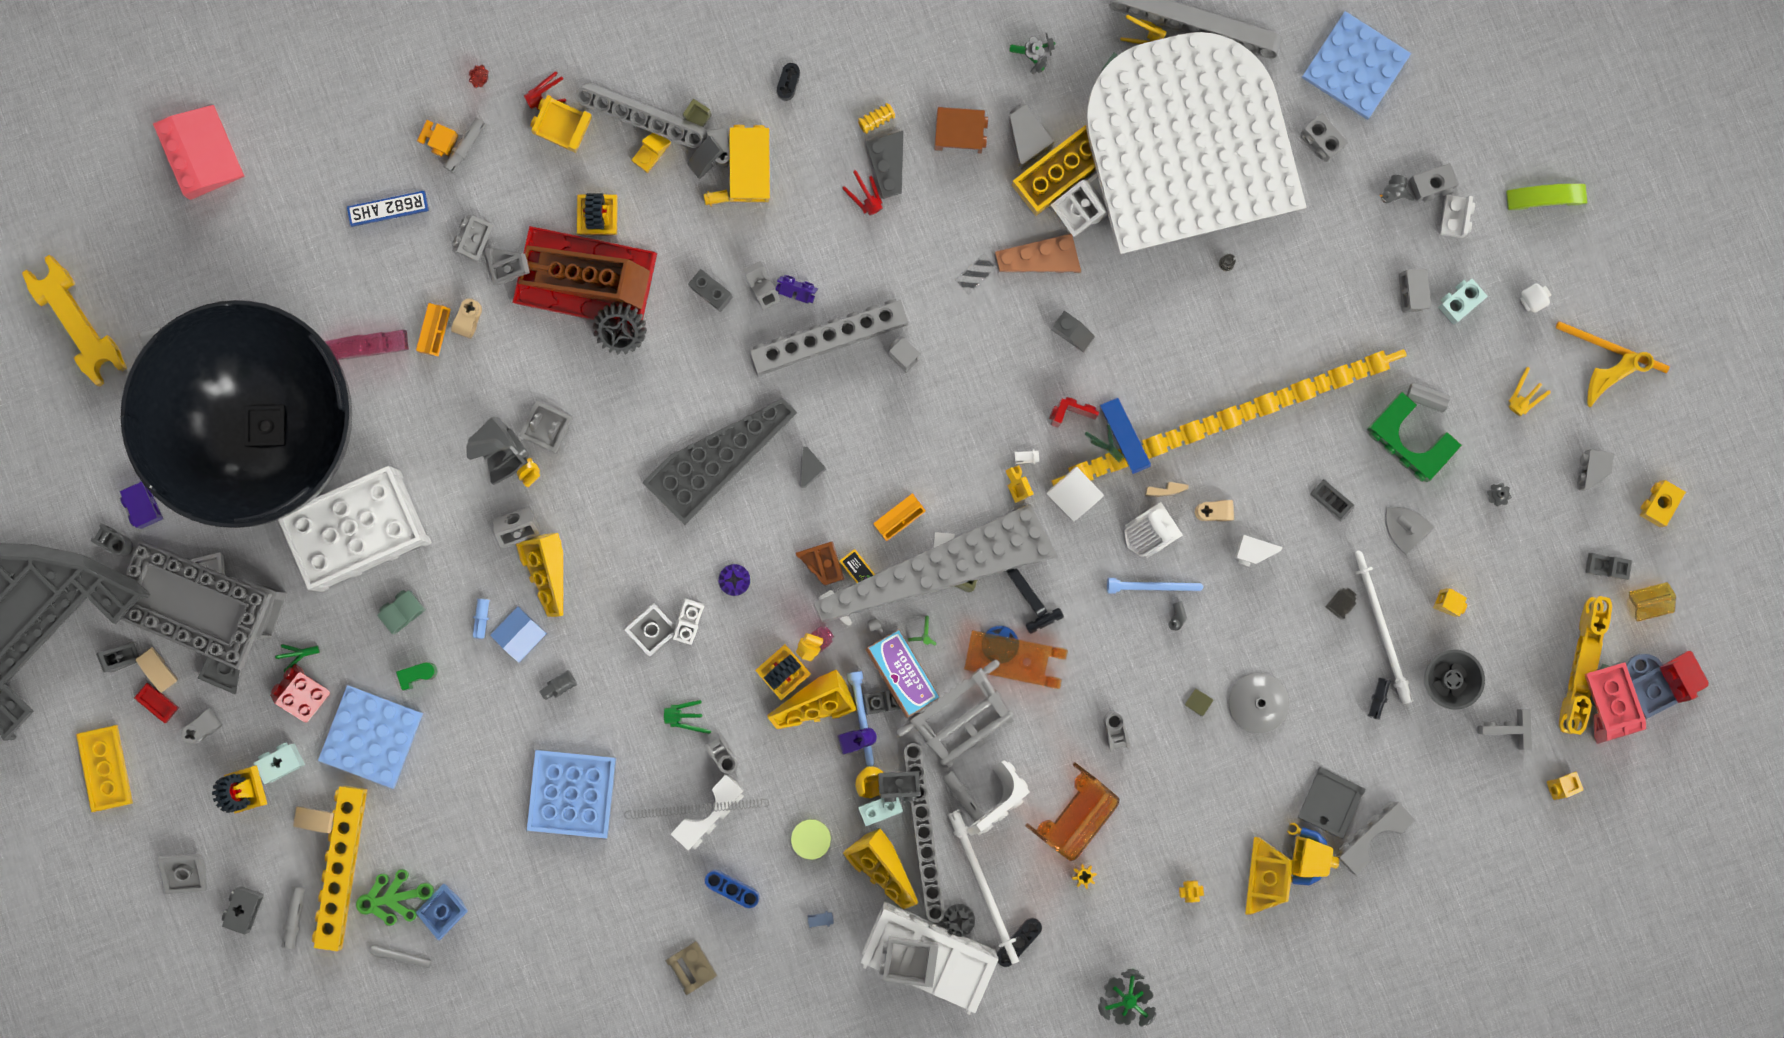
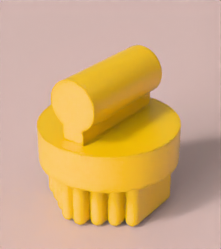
M528 458V463L517 471L519 480L523 481L526 487H530L540 477V469L533 462L532 458Z
M806 633L804 638H801L798 642L796 654L804 660L812 661L821 650L820 646L823 643V638Z

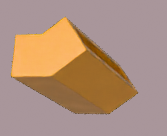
M428 303L416 348L417 352L439 356L451 311L450 308Z
M912 493L875 521L873 525L882 537L888 541L926 512V510Z

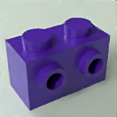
M142 481L120 491L122 496L120 501L124 508H127L130 514L128 519L135 528L143 529L164 519L154 496L144 486Z

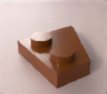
M833 541L796 552V556L807 565V568L818 577L824 586L844 580Z

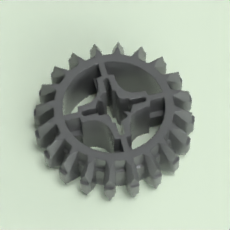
M615 302L611 304V307L605 305L603 310L600 309L598 315L594 318L593 329L595 331L593 334L598 337L597 343L603 342L602 349L609 347V353L616 350L617 355L621 351L626 355L629 350L633 352L636 347L639 348L645 339L644 334L647 332L645 327L646 321L642 320V314H636L637 308L630 309V304L627 307H624L622 302L619 303V306ZM622 323V329L617 333L618 327Z

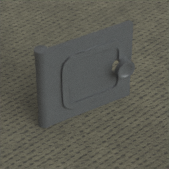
M1319 767L1298 818L1343 839L1361 796L1365 793L1366 789Z

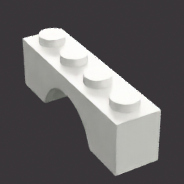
M728 774L712 789L715 795L714 812L708 818L699 821L686 818L671 833L688 851L691 848L696 849L703 842L701 837L705 833L709 835L716 828L714 823L719 817L723 820L730 812L728 810V801L730 805L731 802L735 804V801L738 804L744 797L741 794L744 789Z

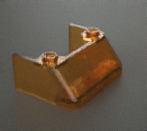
M1076 762L1073 763V766L1081 772L1076 777L1074 787L1078 792L1054 823L1051 820L1043 821L1039 824L1037 830L1028 823L1025 825V827L1069 861H1074L1080 856L1118 807L1120 801L1116 794Z

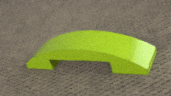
M1551 184L1506 191L1508 210L1565 204L1567 206L1587 204L1586 184Z

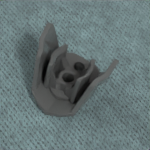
M491 417L468 439L466 446L467 458L469 460L482 456L485 460L487 459L490 482L493 485L512 476L519 468L528 463L526 456L529 454L517 435L497 417Z

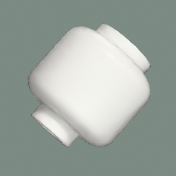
M1535 283L1522 291L1520 301L1527 312L1531 310V312L1537 313L1550 304L1548 297L1552 295L1546 285L1542 287L1540 284Z

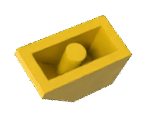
M1441 589L1433 608L1451 616L1460 617L1466 611L1467 603L1465 602L1467 598L1453 589Z

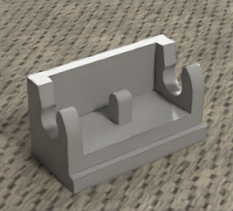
M1427 269L1406 270L1399 273L1402 311L1416 312L1430 309L1431 300Z

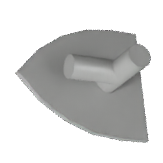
M1386 508L1388 532L1394 543L1405 555L1434 527L1427 519L1412 510Z

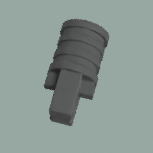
M567 670L565 673L547 682L548 686L539 692L545 700L552 696L557 698L567 690L577 686V682L571 672Z

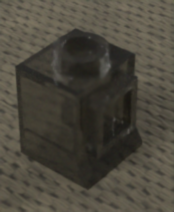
M1340 588L1325 608L1340 620L1345 619V614H1348L1356 605L1357 594L1349 588Z

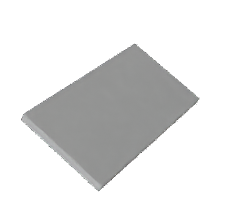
M139 540L125 576L137 581L150 596L148 598H140L121 620L230 667L242 670L272 594Z

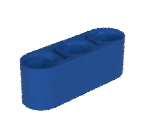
M712 870L705 877V884L709 889L745 908H753L759 902L760 895L758 891L721 871ZM715 874L719 876L720 882L718 885L710 883V875ZM729 884L737 886L738 892L736 894H730L727 891ZM748 893H752L756 897V901L752 904L747 903L745 900V895Z

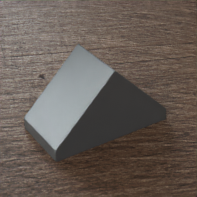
M803 446L801 488H806L826 470V467L808 447Z
M134 642L96 653L103 672L112 673L137 663L136 658L139 657Z

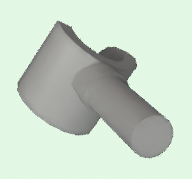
M878 619L868 621L870 631L877 630L882 639L886 637Z

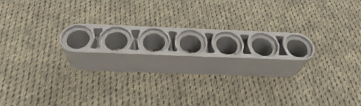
M585 83L575 93L576 101L583 106L688 147L697 148L707 138V131L700 125L595 84ZM583 90L589 93L590 98L584 95ZM601 98H605L608 105L604 104ZM620 105L626 108V112L620 109ZM638 112L643 113L645 119L640 118ZM656 119L661 120L663 126L658 125ZM674 126H678L681 129V133L676 132ZM693 133L697 134L700 140H696L693 137Z

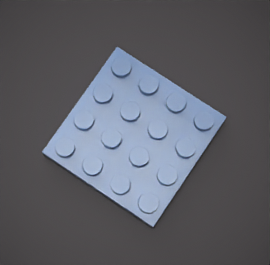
M1345 11L1302 78L1368 120L1411 53Z
M347 685L318 761L394 789L423 713Z
M535 750L527 831L608 838L616 758Z

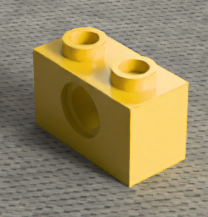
M1662 480L1652 486L1650 490L1652 494L1641 505L1640 509L1642 511L1639 515L1658 527L1668 525L1686 493L1667 480ZM1659 498H1662L1664 501L1663 508L1658 505Z

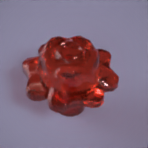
M475 65L474 69L469 71V82L473 84L474 88L478 86L483 87L488 81L489 71L485 69L484 65Z

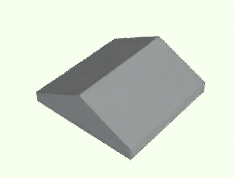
M653 602L623 629L650 657L673 637L675 625Z
M200 854L158 858L166 894L206 891V866Z

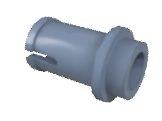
M825 911L822 914L808 915L809 928L824 925L830 927L831 924H834L833 913Z

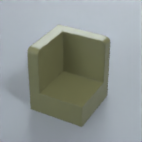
M692 99L683 113V118L704 127L712 114L709 108Z

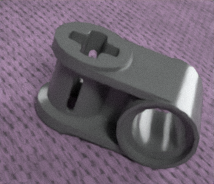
M100 523L98 533L90 541L114 554L122 556L130 554L133 549L132 542L111 527ZM122 541L123 548L119 551L118 544Z

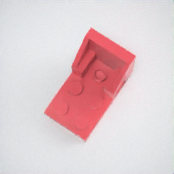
M1625 662L1584 674L1598 712L1594 715V738L1597 744L1646 729V719Z

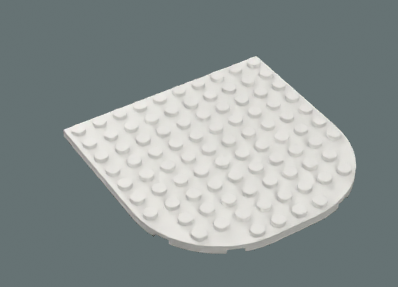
M1194 32L1143 43L1124 51L1114 58L1096 79L1088 98L1086 130L1119 255L1307 208L1274 84L1269 73L1258 58L1238 42L1213 33Z

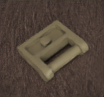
M697 941L665 960L668 966L670 965L684 987L683 991L686 995L717 976ZM683 958L696 982L693 984L690 983L677 960Z

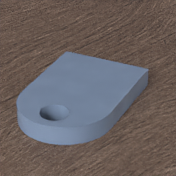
M1638 654L1631 657L1627 661L1626 666L1644 717L1648 719L1678 702L1659 668L1663 665L1662 662L1653 655ZM1638 659L1644 662V668L1641 671L1635 668V662Z

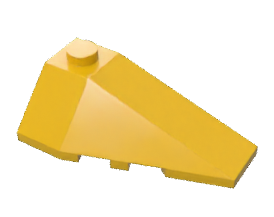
M834 670L815 679L769 713L767 717L776 729L801 725L803 721L814 720V722H819L820 718L832 716V719L840 718L856 711L857 708L845 680L837 670Z

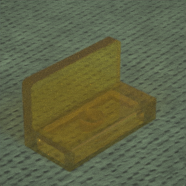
M1668 582L1629 592V598L1635 606V619L1637 622L1675 612L1676 594Z

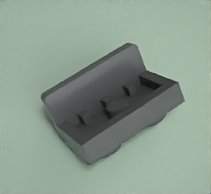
M919 771L878 773L879 798H884V802H894L897 797H904V801H914L917 796H921Z

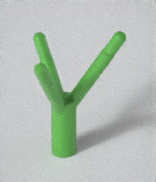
M928 615L925 616L924 634L922 637L908 638L909 642L923 641L926 645H936V642L928 635Z

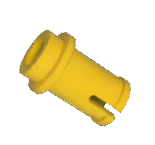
M727 189L711 193L707 191V193L703 194L705 205H710V207H712V204L729 202Z

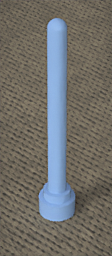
M1116 578L1107 579L1108 594H1116L1120 590L1201 591L1203 589L1201 583L1120 582Z
M863 672L847 673V679L850 681V685H853L860 730L868 728L861 690L862 679H864ZM864 747L866 765L868 767L873 766L872 747Z

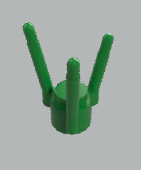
M701 700L671 705L670 708L664 709L665 724H670L671 727H680L711 734V730L678 723L682 721V718H701L702 714L682 713L681 710H678L701 704Z

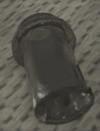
M1232 254L1223 256L1219 260L1220 269L1223 271L1232 270L1236 259L1234 260L1235 256Z

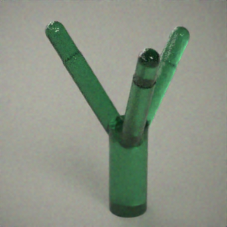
M1109 424L1106 426L1109 445L1092 434L1085 432V435L1092 439L1091 444L1107 450L1118 462L1125 458L1113 445Z

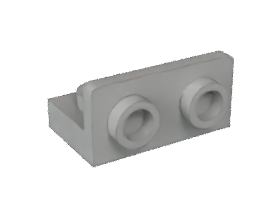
M467 215L466 218L463 217L459 226L461 231L452 242L454 247L452 251L479 261L493 224L473 215Z

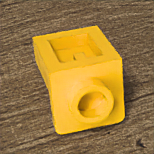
M1577 771L1547 781L1553 800L1568 798L1584 790Z

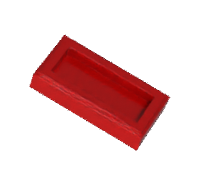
M146 683L134 697L136 701L163 723H167L179 709L177 705L150 683Z

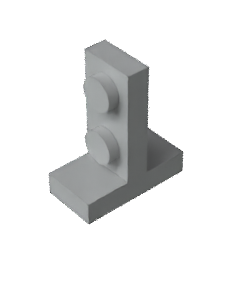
M1517 709L1518 725H1516V722H1504V726H1496V722H1484V726H1478V734H1518V749L1532 750L1531 709Z

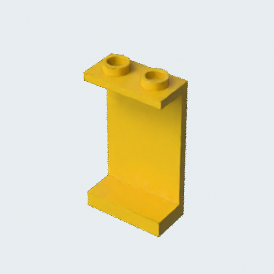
M733 125V127L729 128V202H769V128H765L764 125H754L753 128H745V125Z

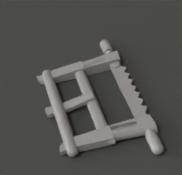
M994 660L985 666L984 669L979 668L968 680L963 679L962 684L957 683L956 688H951L949 693L945 692L944 696L939 697L937 702L933 701L931 706L927 705L925 711L921 714L918 713L911 717L909 723H906L897 730V735L901 737L915 727L927 740L925 743L930 745L941 757V765H948L949 768L952 766L955 758L973 745L977 744L979 747L984 745V737L1005 722H1014L1012 719L1014 716L1013 711H1007L998 695V690L995 691L986 676L987 673L989 674L999 667L1000 662ZM978 684L987 698L935 735L925 720L969 688ZM990 705H993L1000 717L977 732L969 720ZM964 725L971 738L948 753L940 741Z

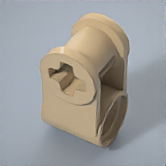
M470 298L465 299L461 303L458 314L453 321L451 331L471 339L482 313L480 303ZM468 306L475 307V310H468Z
M1233 500L1199 504L1195 508V516L1200 521H1233ZM1204 508L1209 510V514H1206V516L1204 513H1201V510Z

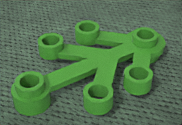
M401 869L396 872V878L385 895L376 898L381 887L389 882L387 874H380L376 877V882L370 892L361 895L357 899L356 908L361 914L373 913L382 919L386 925L392 926L397 922V916L394 913L387 914L378 907L385 904L404 916L406 921L410 922L416 919V911L414 909H407L398 901L415 897L426 900L433 895L434 889L431 884L423 883L417 889L396 893L402 882L406 881L409 877L408 871ZM400 872L405 873L404 879L399 877ZM381 876L385 877L386 879L384 884L380 883L379 878ZM424 887H427L429 889V893L427 895L423 893ZM365 900L370 902L369 908L364 906ZM409 911L414 914L412 919L407 917ZM388 916H392L394 918L393 923L388 922Z

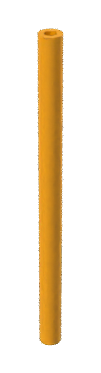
M1560 321L1556 324L1555 328L1622 356L1624 354L1636 353ZM1641 356L1638 362L1647 365L1648 359L1645 356ZM1654 360L1652 368L1667 373L1670 366Z

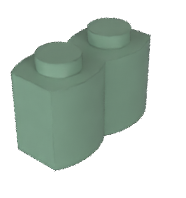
M410 590L399 592L395 596L396 600L393 603H386L379 609L380 613L377 616L391 634L395 635L426 610Z

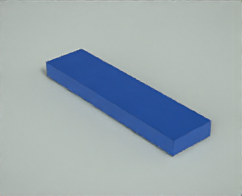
M1119 398L1101 404L1100 409L1132 474L1151 467V463Z

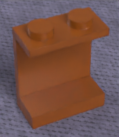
M938 107L935 150L942 151L943 147L978 150V154H982V148H986L987 136H983L984 128L988 129V117H985V110Z

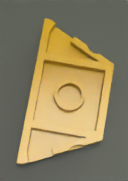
M1254 837L1246 915H1251L1289 901L1293 861L1260 837Z

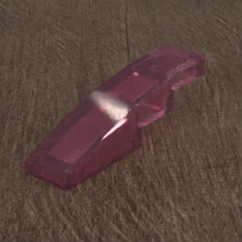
M407 330L354 335L325 341L338 360L409 350Z

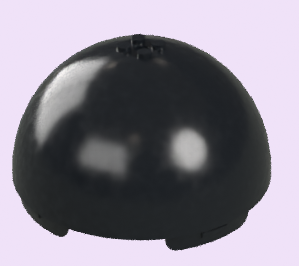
M243 300L219 301L206 304L185 312L162 327L147 342L133 363L124 386L120 414L121 432L129 461L137 476L152 495L169 509L192 521L227 528L255 527L280 520L298 511L318 496L332 480L345 457L350 441L353 417L352 400L344 371L331 348L319 334L305 322L280 308L265 303ZM265 420L269 421L270 428L267 431H262L260 428L261 423Z

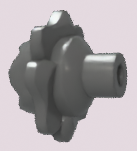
M1504 483L1491 485V489L1487 491L1489 502L1494 503L1496 507L1507 505L1508 500L1512 498L1509 493L1510 488L1508 486L1504 487Z

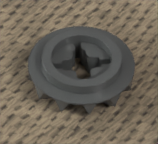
M955 904L945 911L943 925L949 934L963 937L972 931L975 925V916L966 905ZM957 912L961 918H968V920L962 922L961 929L957 923H950V921L957 918Z

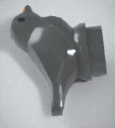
M1392 175L1389 185L1385 187L1383 193L1379 194L1383 203H1390L1401 198L1413 201L1414 196L1406 188L1408 184L1407 178L1402 175Z

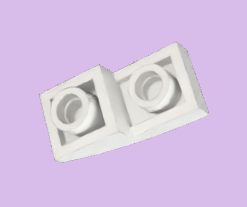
M684 599L675 626L673 640L692 645L704 604Z

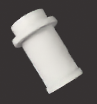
M1032 449V451L1015 452V464L1033 463L1036 465V462H1039V450L1035 451V449Z

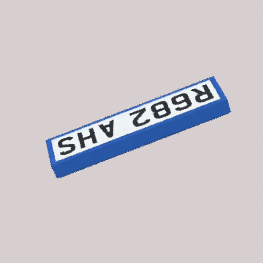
M419 191L347 206L350 226L354 227L427 212L429 207L426 192Z

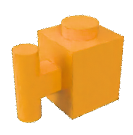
M426 120L417 142L424 145L428 138L430 140L427 145L432 149L431 152L440 157L443 155L449 157L459 135L454 130L438 123L434 131H432L431 128L434 123Z

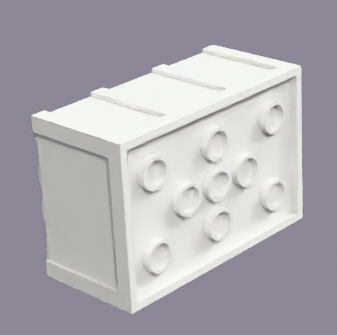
M391 466L384 467L316 497L298 511L278 520L308 590L323 592L329 589V586L350 577H357L365 570L388 560L393 561L399 558V555L432 543L430 537L426 535L403 483L402 479L404 477L400 470Z
M884 901L862 951L863 958L861 963L863 968L866 969L867 966H870L880 971V964L885 962L886 954L882 953L884 941H888L889 936L938 943L933 988L913 986L965 1008L969 1015L971 1012L976 1013L998 962L996 951L965 936L951 935L944 927ZM893 943L889 973L925 978L929 949Z

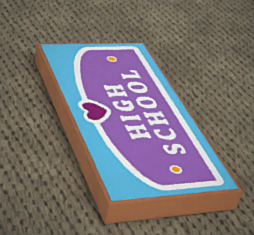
M900 629L865 649L906 718L940 697Z

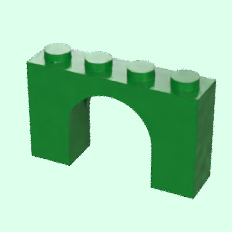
M1401 392L1381 412L1367 430L1370 432L1369 436L1376 442L1380 441L1385 445L1384 449L1389 454H1395L1399 458V463L1402 466L1412 469L1415 472L1414 476L1418 480L1428 482L1432 480L1462 445L1446 432L1424 453H1414L1406 449L1401 443L1399 429L1403 420L1417 405Z

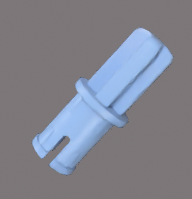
M477 598L476 614L473 616L475 618L474 638L484 639L486 623L489 620L487 615L490 600Z

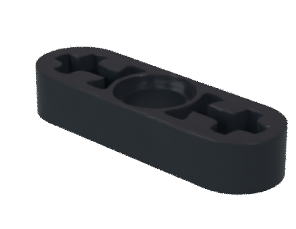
M1014 568L1006 570L1008 576L1037 616L1040 618L1048 611L1019 570Z
M1028 918L1010 937V939L1022 937L1025 940V944L1021 948H1016L1013 945L1014 950L1018 952L1017 957L1041 933L1042 925L1038 919ZM1036 922V928L1038 930L1036 932L1032 930L1028 934V936L1031 937L1028 940L1027 937L1020 932L1024 930L1026 933L1029 930L1028 924H1034ZM1003 946L997 952L998 963L1003 967H1009L1012 965L1011 961H1001V954H1007L1005 946Z

